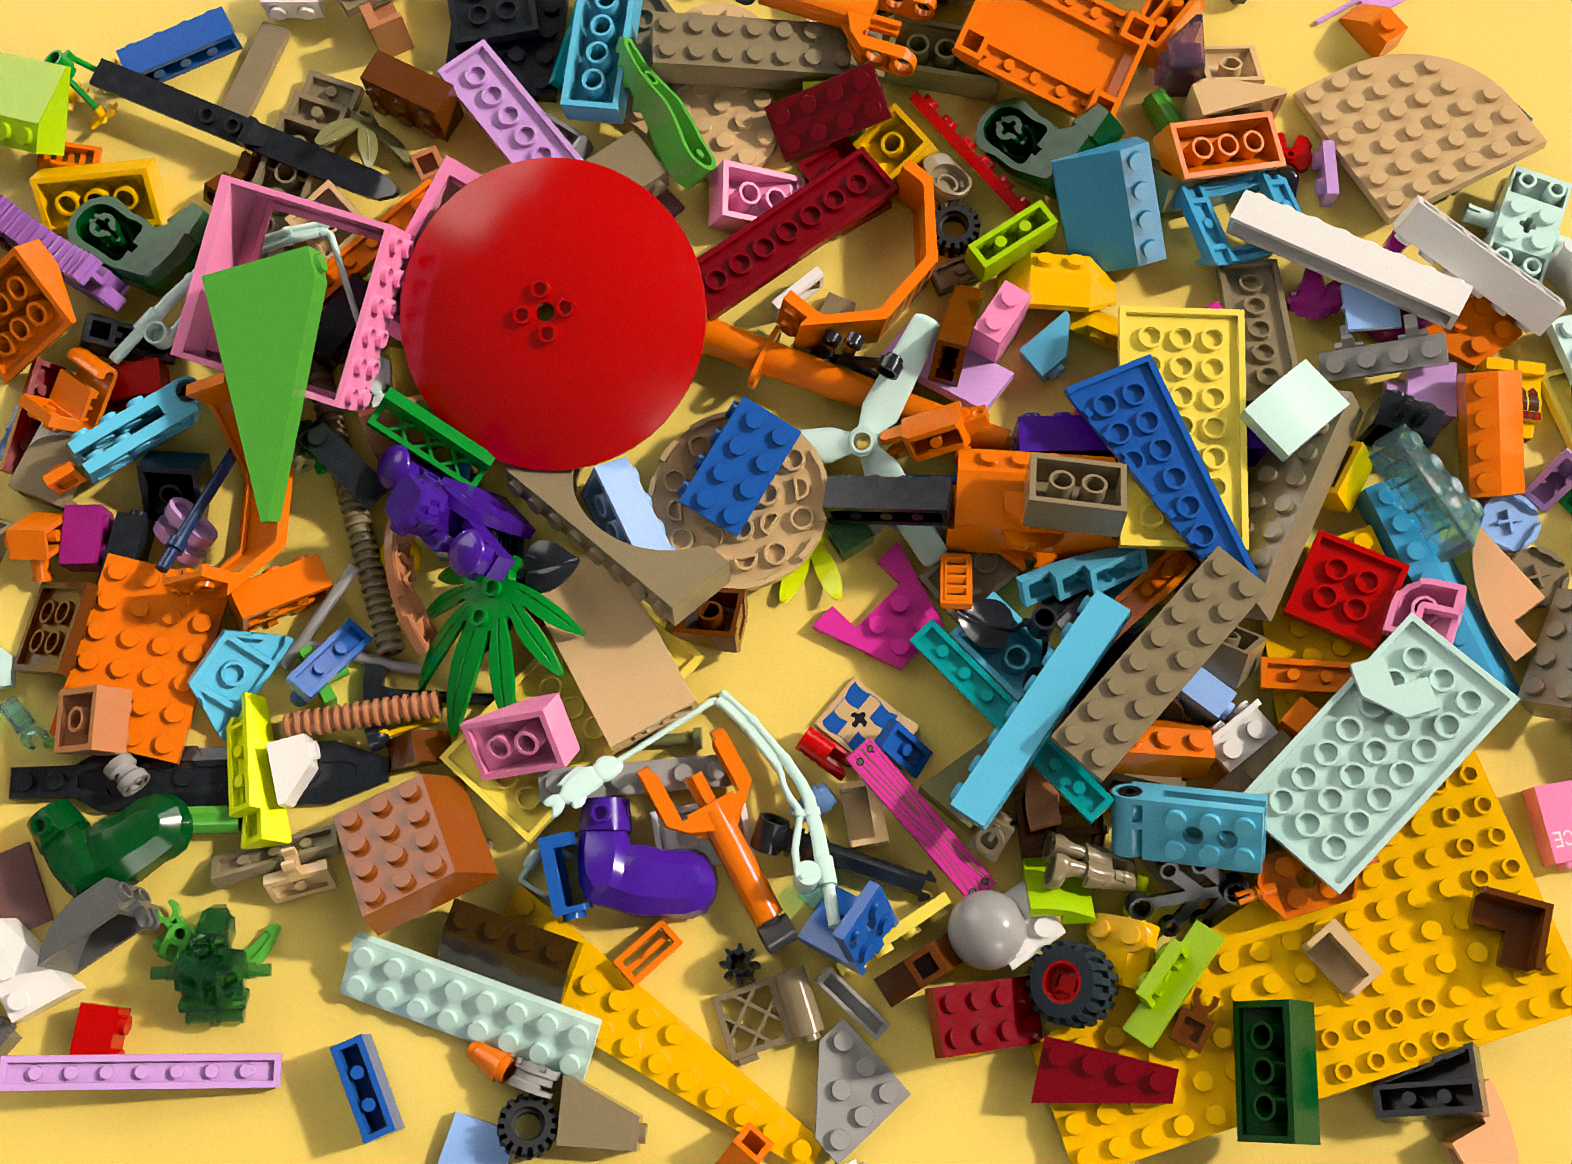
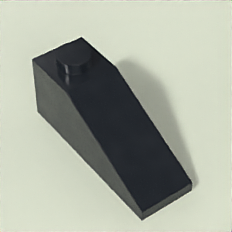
M88 312L83 324L79 346L86 348L94 355L109 358L110 354L132 332L134 324ZM143 337L123 360L139 361L142 357L151 356L158 357L164 364L174 365L176 356L170 354L172 346L164 350L158 349Z
M319 417L296 438L303 449L311 454L316 462L368 510L389 491V489L384 488L379 483L377 474Z

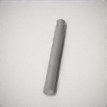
M350 562L279 662L282 668L289 670L299 657L298 649L306 646L360 571L358 566Z
M310 640L306 646L311 644L315 651L322 643ZM363 651L352 661L364 665H379L388 670L420 676L423 664L386 656L382 657Z

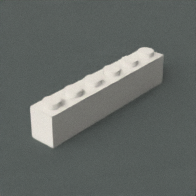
M1417 195L1393 222L1394 232H1396L1394 237L1407 247L1410 244L1414 245L1420 250L1418 254L1428 263L1433 264L1436 261L1444 267L1442 271L1446 275L1460 278L1466 284L1473 286L1471 294L1479 299L1484 296L1492 302L1490 306L1502 316L1508 313L1516 319L1514 322L1516 326L1525 333L1529 334L1532 331L1540 337L1566 310L1563 299L1421 196Z

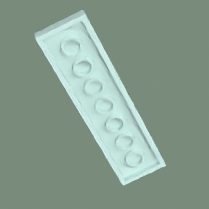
M358 931L353 937L339 991L342 995L464 1040L489 1044L504 1052L512 1053L511 1057L513 1058L522 1057L524 1061H532L551 1068L552 1071H559L562 1076H574L581 1081L586 1077L603 1019L361 931Z

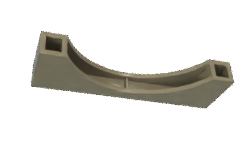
M510 465L505 469L508 478L507 487L516 498L521 497L526 501L529 508L538 515L540 513L544 516L555 531H562L574 547H581L588 553L589 558L594 564L605 567L617 583L623 582L629 587L634 597L639 601L644 600L648 603L660 619L666 618L676 626L731 582L729 561L707 544L682 550H654L620 541L597 527L584 513L576 498L577 484L583 468L549 471Z

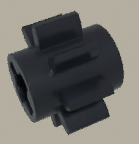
M741 943L738 944L735 950L731 951L726 948V961L719 962L721 968L728 969L724 974L725 980L728 982L734 977L739 987H742L743 981L748 979L755 982L754 970L760 969L761 964L758 961H752L757 954L754 948L746 952ZM738 960L745 963L746 967L743 970L738 967L736 968L735 963Z

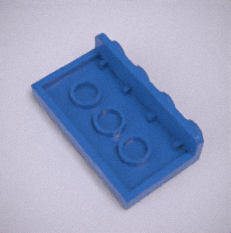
M743 396L740 403L735 400L725 414L729 421L724 429L718 426L709 440L713 447L708 455L703 452L700 454L693 466L697 470L695 476L691 481L686 478L676 493L681 496L678 502L680 505L688 507L736 538L801 434L800 430Z

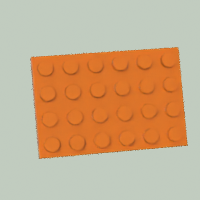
M108 553L97 585L99 586L96 594L97 603L90 612L86 624L87 633L84 639L80 641L76 653L77 663L74 669L70 671L63 689L97 684L131 689L132 710L129 715V742L126 752L179 765L198 705V700L187 684V680L219 636L228 608V595L187 605L188 596L175 594L174 589L162 586L163 573L155 568V564ZM170 568L167 573L178 575L179 570ZM58 706L49 734L55 736Z

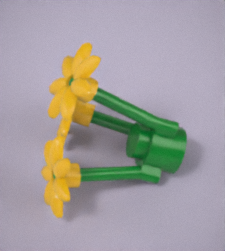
M54 50L47 55L44 60L45 62L71 67L68 110H74L75 102L79 104L86 102L92 108V113L96 116L88 123L91 126L90 128L96 129L101 124H106L107 117L109 118L116 114L115 110L118 107V103L115 102L112 105L108 103L105 108L101 104L97 105L87 95L89 88H81V82H75L72 79L76 74L74 63L92 72H95L97 67L75 56L70 50H66L64 53L60 50ZM113 58L111 62L117 64V60Z

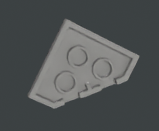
M844 1018L818 1041L816 1124L814 1133L816 1142L835 1164H840L911 1095Z

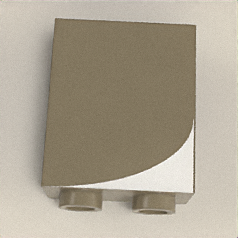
M41 422L8 486L23 496L64 512L65 505H78L72 498L79 485L60 496L46 485L42 476L49 473L55 465L69 460L86 474L82 466L86 460L78 464L71 454L67 443L72 441L70 438L73 435L72 431L62 430L61 433H55L43 428V423Z

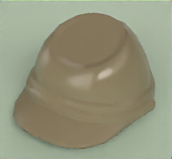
M934 153L924 158L923 168L933 177L934 200L936 202L948 204V200L955 202L968 194L972 187V179L969 172L953 157L946 153Z

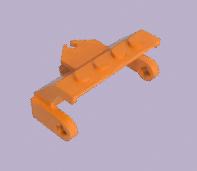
M972 448L958 450L957 483L952 485L955 495L951 526H946L947 551L999 554L1022 571H1025V561H1033L1035 563L1033 570L1051 564L1060 558H1070L1117 547L1118 537L1023 526L1024 478L1031 452ZM1041 453L1116 463L1115 457Z

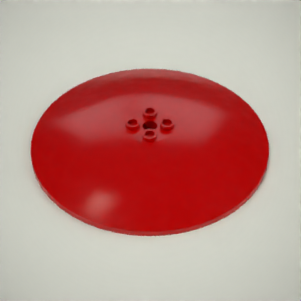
M545 157L507 164L485 173L456 192L437 211L419 237L407 265L400 298V328L406 361L413 380L433 413L440 420L485 448L496 460L534 470L561 471L598 465L624 454L650 437L666 422L687 393L697 372L706 336L707 303L701 269L688 238L672 214L645 188L625 175L602 165L571 158ZM547 303L551 304L554 308L553 317L548 321H542L538 314L540 307Z

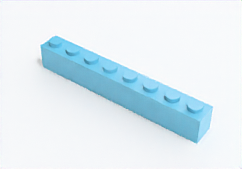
M1096 590L1092 597L1087 595L1077 609L1080 615L1074 624L1069 621L1060 633L1061 643L1056 650L1053 648L1048 650L1041 662L1044 667L1039 675L1033 674L1023 688V691L1026 692L1019 703L1014 701L1004 716L1008 720L1000 730L996 727L986 742L989 748L983 756L978 754L968 768L971 774L965 783L959 781L952 790L949 798L952 799L950 806L953 811L984 832L986 831L1128 622L1130 609L1099 590Z

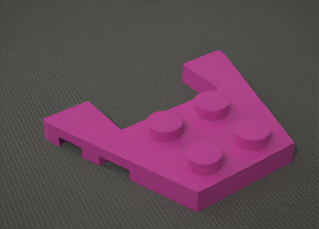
M896 542L878 560L877 565L899 585L857 627H854L832 606L813 625V628L821 634L824 633L837 639L838 642L852 646L864 652L865 655L901 671L919 653L910 643L909 639L931 619L941 628H943L944 624L903 549Z

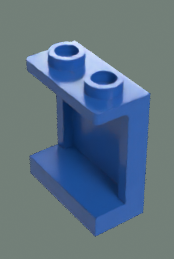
M567 831L538 838L553 916L563 915L564 922L586 917V910L594 908L593 904L587 902L574 905L562 849L579 845L578 832Z

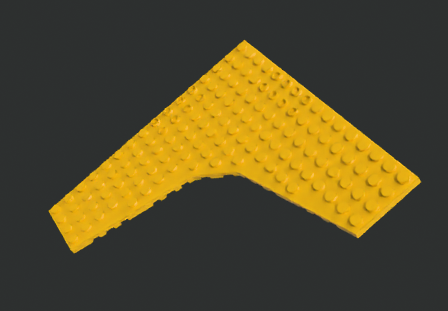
M1371 525L1338 536L1385 555ZM1311 545L1304 547L1271 622L1260 621L1261 632L1267 638L1265 657L1340 662L1367 660L1374 652L1282 615ZM1384 632L1381 635V638L1378 642L1375 651L1388 638L1386 637ZM1271 691L1276 730L1278 732L1281 731L1277 728L1278 724L1301 696L1321 710L1334 695ZM1475 749L1376 855L1379 856L1380 862L1366 866L1359 873L1355 899L1286 921L1280 920L1262 902H1257L1256 900L1212 927L1211 929L1222 935L1225 941L1153 1048H1148L1122 1029L1141 1002L1135 993L1137 990L1124 986L1119 988L1118 996L1113 995L1112 1001L1116 1004L1113 1010H1106L1107 1018L1104 1020L1097 1019L1098 1025L1093 1027L1085 1026V1029L1061 1026L1047 1035L1179 1069L1173 1104L1049 1103L1071 1164H1127L1237 1127L1233 1001L1291 999L1314 1002L1318 1100L1409 1070L1411 1067L1415 1068L1430 1063L1433 1057L1463 1047L1462 1045L1473 1041L1477 1047L1572 1015V959L1553 918L1551 920L1543 970L1532 975L1496 966L1501 932L1467 923L1473 891L1482 886L1544 901ZM1279 844L1276 852L1284 850L1285 848H1283ZM1301 870L1296 874L1298 885L1303 888L1312 887L1314 878L1311 873ZM1334 918L1384 970L1357 996L1350 1000H1347L1300 949L1306 941ZM1196 987L1202 989L1199 1002L1204 1006L1210 1005L1213 996L1220 998L1218 1006L1208 1013L1207 1019L1215 1023L1201 1054L1168 1038L1181 1008L1185 1007L1191 1010V996ZM1044 1038L1040 1040V1043L1030 1047L1037 1069Z

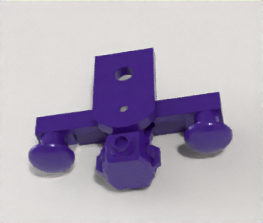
M396 444L390 446L383 452L378 461L377 477L379 483L386 489H393L388 497L385 514L390 518L392 523L390 529L394 533L402 537H407L408 534L419 536L431 548L439 552H447L450 567L459 576H467L469 580L474 581L478 574H481L490 579L503 581L515 560L485 526L528 540L536 531L507 497L447 477L442 478L434 468L417 457L410 455L407 448L403 445Z

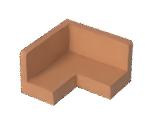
M389 1L373 9L370 2L359 6L362 18L378 50L394 57L415 48L400 12H397L393 2Z

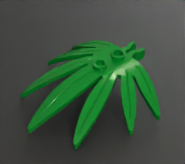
M515 555L512 557L515 562L502 582L487 578L481 574H478L474 581L469 580L467 576L462 577L455 574L451 567L446 568L438 575V580L445 584L461 586L446 591L431 603L426 610L430 620L449 611L463 601L465 603L450 616L434 638L421 669L418 690H425L435 671L462 631L451 662L447 686V722L449 734L452 737H457L460 724L464 719L480 671L489 635V673L497 708L500 709L516 703L514 662L508 626L509 618H511L517 634L527 649L546 668L560 677H563L565 673L554 649L541 628L525 608L541 620L559 629L580 636L585 635V631L553 601L536 590L516 582L517 573L523 568L524 564L523 559Z

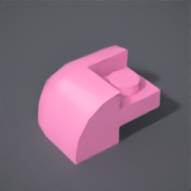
M1420 578V581L1407 584L1400 591H1396L1391 601L1383 627L1386 637H1389L1412 612L1453 644L1463 616L1467 586L1432 578Z

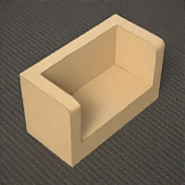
M863 780L841 783L839 789L850 849L857 850L887 845L889 837L881 800Z
M1335 918L1329 921L1300 947L1304 954L1347 1000L1357 996L1384 972Z

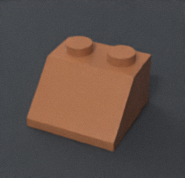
M98 684L60 690L53 754L99 756L126 754V747L129 742L128 725L129 715L132 710V690Z

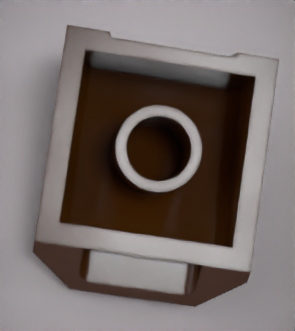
M722 588L676 626L667 620L665 630L679 639L698 646L718 651L739 653L748 616L746 589Z

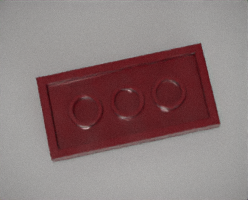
M872 61L764 107L785 163L893 118Z
M1030 976L925 989L935 1059L1040 1043V1040L1043 1039L1040 1014H1037L1033 1009L1036 1003L1029 1002L1027 994L1031 993L1030 988L1025 987V980H1030Z

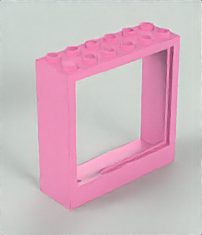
M221 174L170 354L224 371L201 276L259 260L273 209L380 241L337 393L307 384L304 395L306 398L342 409L357 412L365 410V407L371 401L372 394L370 389L373 379L380 371L379 359L382 348L387 345L389 340L388 328L390 321L394 318L398 309L397 297L399 290L402 289L408 260L415 248V236L384 222Z

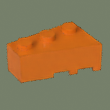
M1146 0L1141 14L1157 23L1139 62L1156 70L1202 14L1205 8V0Z
M318 553L312 556L302 555L295 558L290 564L282 567L272 566L265 569L262 574L248 578L228 595L229 612L239 631L250 632L266 623L271 628L279 624L277 621L278 617L291 611L299 614L322 602L333 587V584Z

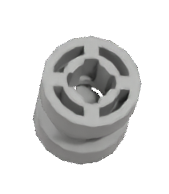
M129 752L119 754L113 758L103 770V773L109 780L116 781L117 789L124 797L135 794L150 780V775L144 768L136 766L137 760Z

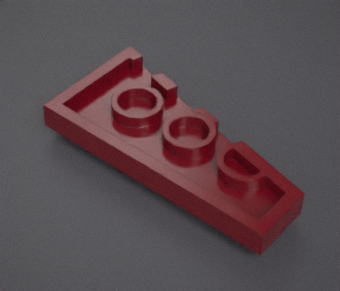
M1045 1036L1031 1103L1173 1104L1179 1069Z

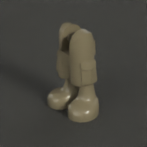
M1050 832L1046 836L1042 849V859L1048 862L1043 876L1044 888L1056 890L1063 884L1066 878L1078 877L1079 884L1084 888L1119 892H1133L1136 890L1137 878L1133 874L1136 867L1135 861L1132 858L1120 857L1105 847L1089 842L1080 846L1069 841L1059 833Z

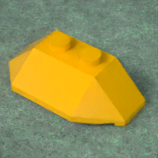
M1030 252L997 274V292L1004 281L1007 280L1032 295L1028 308L1092 312L1107 306H1116L1115 282L1089 256Z

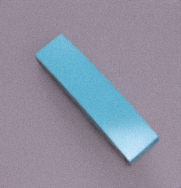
M1107 548L1070 557L1017 576L1020 600L1027 608L1053 595L1059 601H1062L1087 589L1092 594L1096 590L1100 592L1149 571L1146 549Z

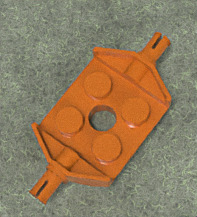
M1284 849L1265 855L1261 874L1256 873L1255 885L1252 888L1234 892L1235 899L1241 898L1236 901L1238 906L1257 900V902H1262L1280 920L1286 921L1355 899L1359 874L1338 896ZM1379 856L1374 857L1368 865L1379 863ZM1305 870L1312 874L1314 878L1312 887L1303 888L1298 885L1296 881L1298 871Z

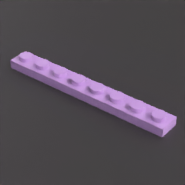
M283 1053L3 1055L0 1057V1091L281 1087Z

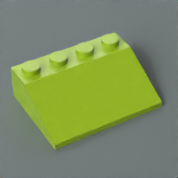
M0 52L1 146L35 154L64 156L71 67Z

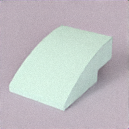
M1305 359L1247 406L1239 418L1284 462L1348 407L1350 403Z

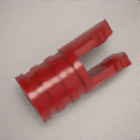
M812 726L809 727L795 747L798 752L803 753L804 756L810 758L811 761L817 763L819 767L840 781L846 776V770L836 761L842 763L845 767H851L845 760L850 753L835 742L830 741L828 737L823 736L821 732L816 731Z

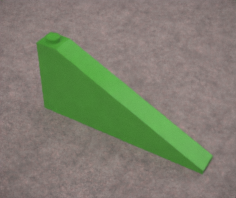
M309 246L201 276L261 523H278L281 519L305 398L304 395L327 287L325 274L328 271L327 261L320 251Z

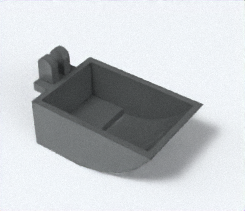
M105 877L72 899L58 914L48 929L42 943L37 966L78 974L143 929L157 930L161 924L157 915V911H159L157 905L151 904V897L144 888Z

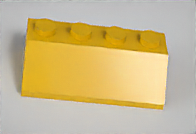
M155 158L39 169L29 179L42 223L56 234H67L70 218L78 207L90 199L105 195L118 198L131 212L146 219L153 225L163 223V185Z

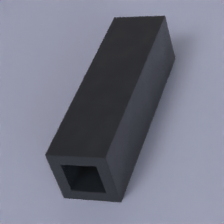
M130 509L129 513L117 511L96 585H98L108 553L148 562L155 537L153 531L155 522L148 517V513L135 509Z

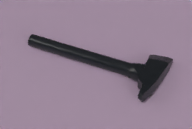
M374 664L365 665L363 701L369 700L373 702L375 698H379L382 701L384 697L392 699L395 695L402 698L403 694L412 696L414 692H417L419 695L423 691L432 692L431 690L393 689L384 686L388 669ZM438 691L441 694L442 703L447 704V691ZM473 692L468 705H490L495 700L493 693Z

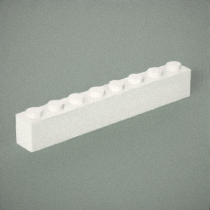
M1247 189L1228 222L1226 233L1342 284H1350L1411 314L1416 313L1418 317L1450 331L1474 288L1460 278L1438 272L1432 266L1417 263L1401 253L1389 251L1373 241L1361 239L1345 229L1333 227L1322 222L1317 217L1305 215L1294 210L1289 205L1279 204L1261 193H1254Z

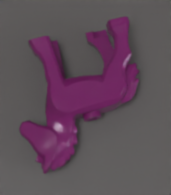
M1393 230L1383 243V248L1402 254L1407 246L1394 237L1396 232ZM1305 268L1303 278L1297 289L1289 291L1290 297L1285 299L1287 310L1294 312L1298 317L1305 316L1306 320L1312 319L1316 321L1321 317L1327 319L1332 314H1337L1343 305L1340 290L1342 283L1333 280L1326 285L1322 274ZM1400 309L1402 321L1400 329L1370 330L1365 332L1381 343L1398 340V335L1406 334L1403 315L1411 313ZM1417 316L1418 329L1434 325V323Z

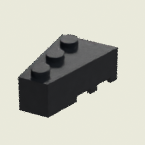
M1471 1041L1462 1045L1463 1047L1433 1057L1430 1063L1415 1068L1411 1067L1409 1070L1371 1083L1376 1119L1383 1123L1490 1117L1479 1047H1476V1044Z

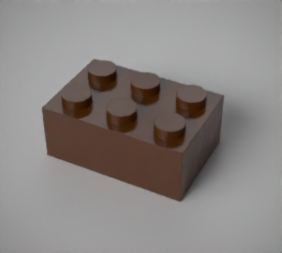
M380 50L376 51L360 76L365 92L369 96L373 104L372 107L376 112L383 116L391 115L406 127L412 128L414 126L432 139L440 138L448 142L464 116L453 84Z

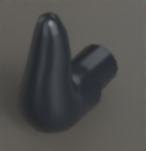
M1283 168L1266 172L1270 176L1278 174L1286 178L1296 199L1299 175L1295 170Z

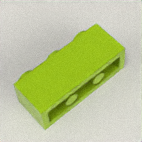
M1040 199L967 246L965 262L980 282L984 283L1053 239L1059 221Z

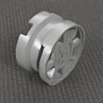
M517 1057L514 1064L516 1071L514 1076L509 1078L508 1084L528 1093L551 1099L553 1096V1083L559 1080L561 1072L552 1071L551 1068L532 1061H524V1058Z

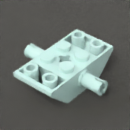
M1515 165L1494 205L1493 211L1468 203L1463 211L1461 221L1485 228L1484 243L1542 284L1551 253L1564 241H1572V239L1560 235L1559 232L1572 190V184Z

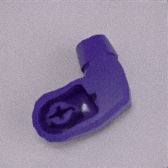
M592 797L586 799L582 805L579 825L580 839L577 853L579 882L586 900L591 904L636 917L694 919L707 912L716 899L719 880L716 867L705 853L691 848L660 850L646 845H634L630 838V833L633 831L629 799L618 797Z

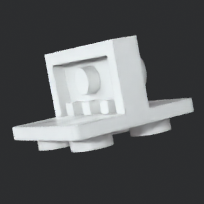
M1258 699L1251 704L1245 700L1226 717L1227 724L1220 720L1209 729L1212 733L1215 760L1227 774L1278 733L1276 728L1257 708L1262 704Z

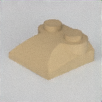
M1254 45L1197 47L1196 52L1202 79L1207 78L1211 80L1222 77L1264 84L1265 78Z

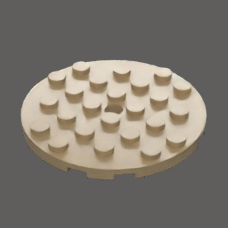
M727 411L693 423L689 426L690 429L685 431L679 438L672 440L659 458L660 462L654 476L650 480L648 494L652 500V509L657 519H660L664 524L665 535L670 545L674 546L676 550L709 545L729 561L731 582L723 588L746 589V591L772 585L789 576L809 558L819 544L827 525V517L822 508L827 473L816 449L801 433L737 538L688 507L680 505L678 502L681 496L676 493L686 478L691 481L695 476L697 470L693 466L702 452L708 455L713 447L709 440L719 426L724 429L729 421V418L725 416Z

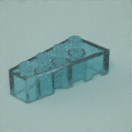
M1404 423L1374 441L1368 458L1391 490L1398 489L1402 502L1401 505L1407 514L1415 513L1423 526L1419 531L1426 541L1433 539L1440 551L1436 555L1439 560L1444 563L1473 548L1485 514L1483 508L1477 500L1472 499L1465 492L1460 480L1450 475L1444 468L1441 459L1426 448L1420 435L1415 431H1411Z

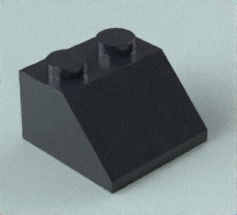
M150 450L136 466L144 512L149 514L148 517L152 521H157L161 515H164L165 507L174 497H181L195 504L213 475L210 454ZM209 506L203 514L206 518H208Z

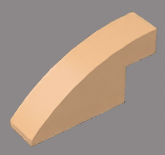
M1478 526L1474 529L1471 542V572L1476 599L1494 640L1510 662L1515 664L1536 647L1535 643L1515 622L1543 602L1545 596L1487 533Z
M1484 1079L1490 1117L1472 1118L1474 1122L1440 1142L1453 1164H1519L1512 1127L1502 1100L1492 1081Z

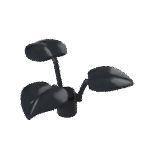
M485 526L497 539L495 529ZM536 541L524 553L523 564L526 569L517 573L516 582L524 584L539 593L550 592L563 584L572 575L580 563V559L553 541ZM511 618L508 619L509 632L512 626ZM490 635L485 653L489 651Z
M1087 589L1062 601H1059L1053 595L1041 601V605L1034 609L1030 619L1023 618L1022 622L1015 626H1010L1013 620L1010 609L1006 604L995 599L978 600L972 603V609L970 610L958 609L957 619L966 637L978 647L988 650L1003 648L1008 641V632L1015 633L1027 627L1032 637L1042 641L1041 664L1048 650L1049 636L1057 625L1062 631L1069 621L1074 624L1080 615L1077 612L1079 605L1087 595L1092 597L1093 594ZM1042 664L1041 667H1033L1027 671L1022 682V688H1024L1026 682L1033 674L1039 675L1044 667Z

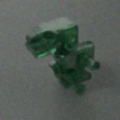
M214 904L202 911L195 922L190 936L191 950L181 951L177 956L175 964L151 967V980L174 981L175 991L181 992L178 1012L186 1013V1025H191V1023H209L210 1027H219L220 1022L245 1023L246 1007L250 997V989L245 988L246 979L272 976V963L257 964V962H248L246 951L232 948L236 935L235 917L231 915L227 904Z

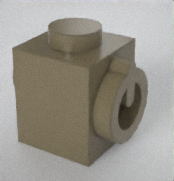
M1001 808L985 832L978 827L976 828L967 847L995 863L1013 834L1018 822L1013 820V816L1008 811Z

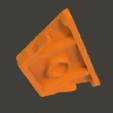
M1473 296L1468 300L1451 331L1436 324L1426 327L1428 335L1445 332L1449 359L1456 360L1459 365L1471 371L1486 357H1493L1517 341L1523 334L1522 330L1514 323L1516 319L1508 313L1505 316L1497 313L1490 306L1492 302L1484 296L1481 299Z

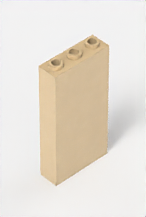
M586 552L578 557L580 563L563 584L550 592L541 593L563 609L585 631V635L580 636L564 631L547 622L545 624L610 748L614 753H617L699 707L642 601L637 600L631 593L630 588L623 582L617 583L605 567L594 564Z

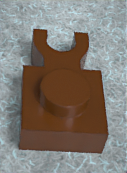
M1196 987L1191 996V1010L1185 1007L1181 1008L1168 1038L1201 1054L1215 1023L1207 1019L1208 1013L1218 1006L1220 998L1213 996L1210 1005L1204 1006L1199 1002L1202 989Z

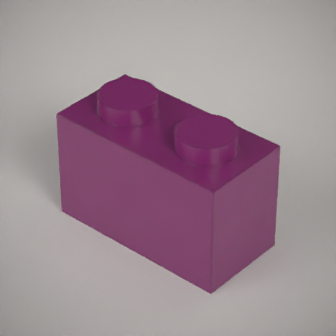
M101 504L65 505L58 564L71 572H100L115 521L113 513Z

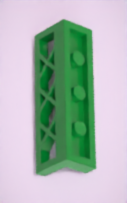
M392 387L388 389L366 425L395 444L405 446L409 453L446 477L474 487L478 485L495 460L485 448ZM387 409L396 415L398 426L386 428L376 420L383 410ZM417 429L422 432L425 444L413 445L409 443L405 430ZM400 431L401 437L394 432ZM429 438L433 439L436 442L430 443ZM443 446L448 449L451 461L440 463L434 459L432 448ZM421 449H426L427 454L423 452ZM455 454L462 459L456 460ZM469 463L479 469L472 482L460 476L459 464Z

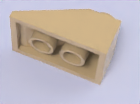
M1222 77L1211 80L1204 78L1191 85L1180 114L1184 121L1271 111L1273 119H1275L1288 93L1286 88Z

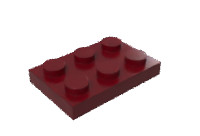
M847 137L798 162L797 170L808 184L855 152L856 149ZM888 200L840 234L844 236L892 209V202Z

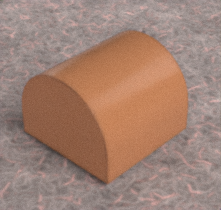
M436 145L409 156L421 184L428 178L433 180L443 162Z

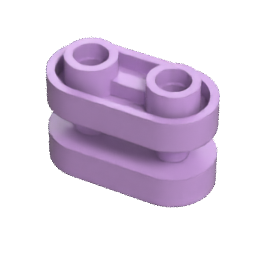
M174 497L165 507L164 515L159 517L153 527L158 540L164 545L171 535L177 533L194 505L192 502L181 497ZM202 515L188 538V546L184 553L176 558L182 565H199L207 554V549L213 545L218 537L216 528L204 515Z

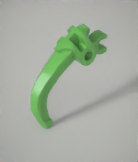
M170 899L167 901L172 907L170 917L166 918L163 916L160 909L157 911L160 922L165 924L168 932L165 937H157L152 947L155 952H158L157 957L187 970L193 968L213 974L238 976L249 974L264 962L276 942L281 927L278 924L269 925L263 935L246 949L233 950L218 947L198 939V929L196 926L186 922L181 915L180 904L174 899Z

